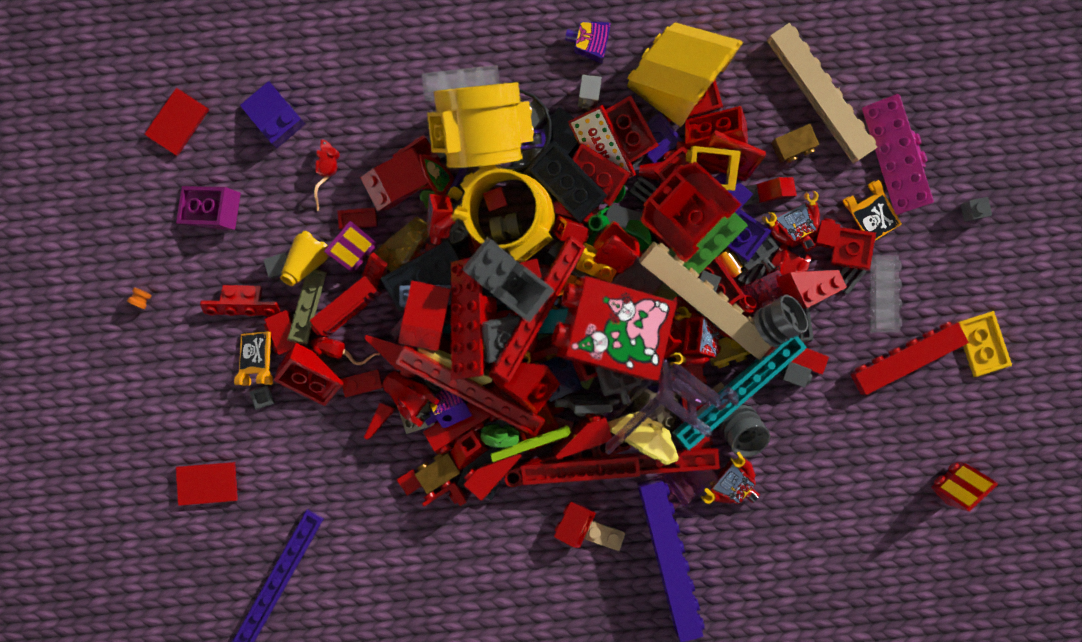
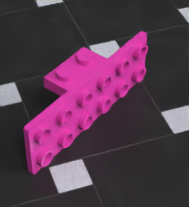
M896 94L864 106L862 111L869 133L876 141L877 148L875 152L895 214L898 215L934 203L924 172L927 157L925 152L920 150L919 144H922L919 134H915L910 128L901 96Z

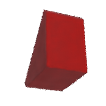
M778 177L756 184L759 203L797 196L793 177Z

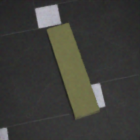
M315 269L305 277L287 341L307 346L312 326L309 320L316 314L327 272Z

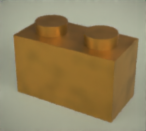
M808 124L775 138L771 144L779 162L786 161L788 164L797 160V156L800 154L807 156L815 152L814 148L819 145V142L811 124Z
M449 452L447 454L440 453L434 457L435 461L430 465L426 462L417 468L418 472L415 476L427 494L461 473V470H458L450 457Z

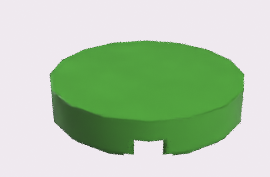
M492 424L482 428L480 438L484 444L489 446L510 447L519 442V431L509 425L499 427L498 424Z

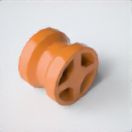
M134 287L132 290L133 294L128 298L127 302L145 309L147 306L146 302L152 295Z

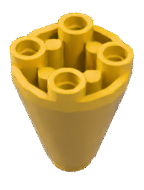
M303 231L296 235L281 271L280 279L289 286H294V284L300 282L329 258V255L324 252L328 245L313 238L312 234L308 231Z

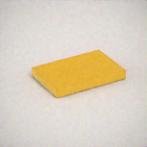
M994 311L959 321L969 342L963 348L973 377L1012 366Z

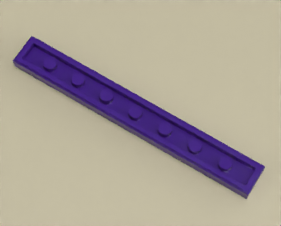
M308 509L306 510L232 642L256 641L324 518Z

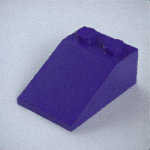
M269 81L240 105L276 148L280 147L306 125Z

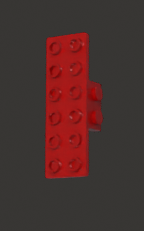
M471 257L451 263L452 380L483 376V322L497 319L496 298L483 296L482 285L462 270Z

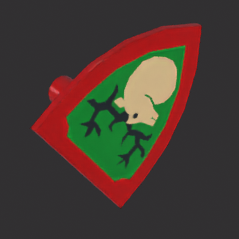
M420 154L421 167L428 182L422 189L432 188L436 195H445L455 178L439 161L430 156Z

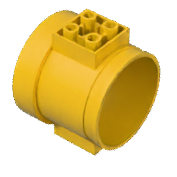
M518 82L433 91L436 111L427 112L431 149L433 153H445L447 167L486 166L523 159L520 148L521 143L533 141L534 129L531 123L532 109L529 101L520 102Z
M498 164L479 166L478 171L465 176L464 182L460 184L465 191L462 207L468 210L467 214H469L464 224L472 237L478 242L483 243L486 240V236L480 228L478 219L479 206L484 197L483 193H486L494 185L503 181L519 180L526 182L531 188L536 201L534 222L529 231L519 240L506 245H498L516 261L525 262L554 240L551 236L555 224L553 200L548 191L539 182L527 175L502 169Z

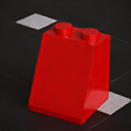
M520 363L510 382H505L492 372L489 375L491 380L504 394L535 415L539 413L561 385L545 365Z

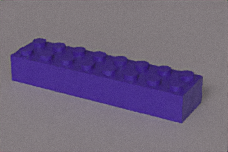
M660 478L637 483L675 633L680 642L704 637L702 630H705L704 622L697 613V611H700L699 603L695 595L692 594L695 591L692 579L687 575V572H690L689 564L682 555V553H685L684 545L677 536L680 533L678 523L672 517L675 514L674 506L667 497V495H670L668 484Z

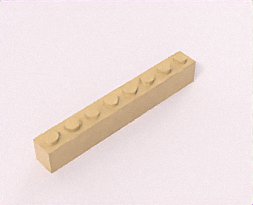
M788 23L773 33L767 40L768 44L854 164L876 149L875 139L873 136L868 135L864 123L856 118L852 106L844 101L842 92L832 84L830 75L823 71L820 61L813 57L808 44L799 37L798 30Z
M653 242L638 259L639 262L760 360L772 346L766 343L756 329L754 318L751 316L745 317L742 314L744 311L738 305L734 304L732 306L727 302L729 298L722 292L717 294L712 290L714 286L705 279L703 282L698 278L700 274L690 267L688 270L684 267L683 264L685 262L676 255L672 257L668 253L670 250L664 244L660 243L658 245Z

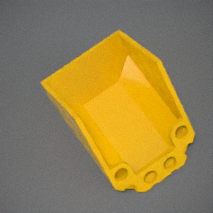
M675 22L670 27L667 26L662 34L659 33L653 41L652 47L650 49L647 48L643 53L638 68L636 70L633 69L627 77L629 80L627 87L679 127H682L711 83L720 72L724 73L743 42Z

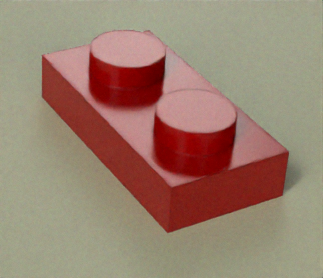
M379 369L341 379L345 398L383 388Z

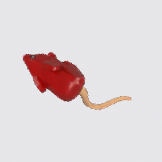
M323 139L320 143L321 151L317 150L319 160H316V173L324 177L316 184L314 190L317 211H319L318 188L329 177L336 174L338 169L337 159L340 157V153Z
M317 337L309 340V344L319 355L324 354L336 359H340L345 355L355 365H364L372 357L380 355V353H374L364 361L357 362L345 349V344L339 340L329 339L328 337Z

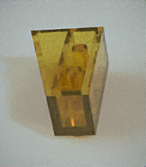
M416 216L373 251V253L388 263L387 269L390 272L412 261L418 255L428 237L426 222Z

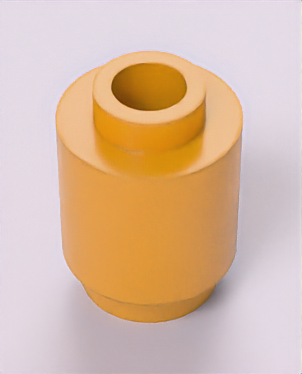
M729 249L718 256L733 278L743 272L741 270L743 267L742 263Z

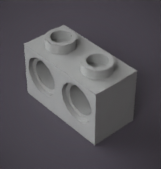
M582 74L578 107H581L582 110L590 111L597 107L602 77Z

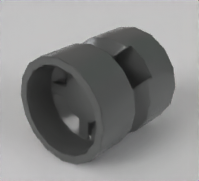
M517 212L506 214L505 218L502 216L490 218V230L494 242L506 241L507 237L515 239L523 236L522 224Z

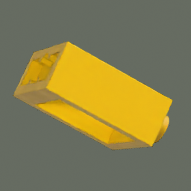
M691 146V150H687L686 161L689 163L696 162L697 152L729 155L726 183L721 185L727 190L735 191L740 151Z

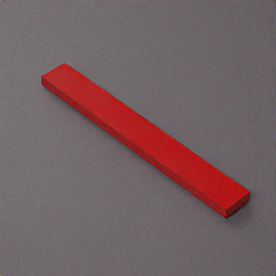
M567 237L543 279L546 284L554 289V292L530 322L521 317L490 371L505 382H510L586 248L573 237Z
M408 345L404 346L395 362L536 437L545 422V419L541 416L533 414L526 408L469 378L452 380L451 368Z

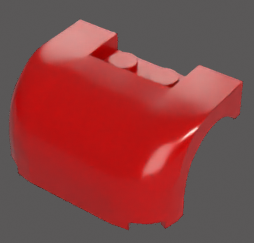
M693 162L685 166L680 165L644 203L643 206L645 208L640 219L646 227L658 235L675 252L678 258L686 263L700 249L697 244L724 216L729 219L742 204L701 165Z

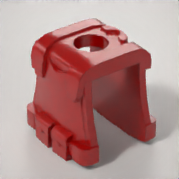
M612 221L609 225L607 224L597 235L593 243V248L598 250L593 257V261L597 264L610 266L619 273H623L627 267L629 268L640 255L638 240L626 233L615 221Z

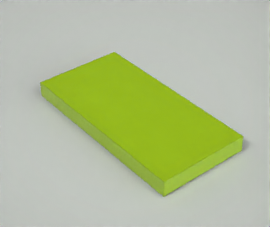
M567 425L524 440L514 446L496 450L491 454L492 461L495 462L566 437L571 433V430Z

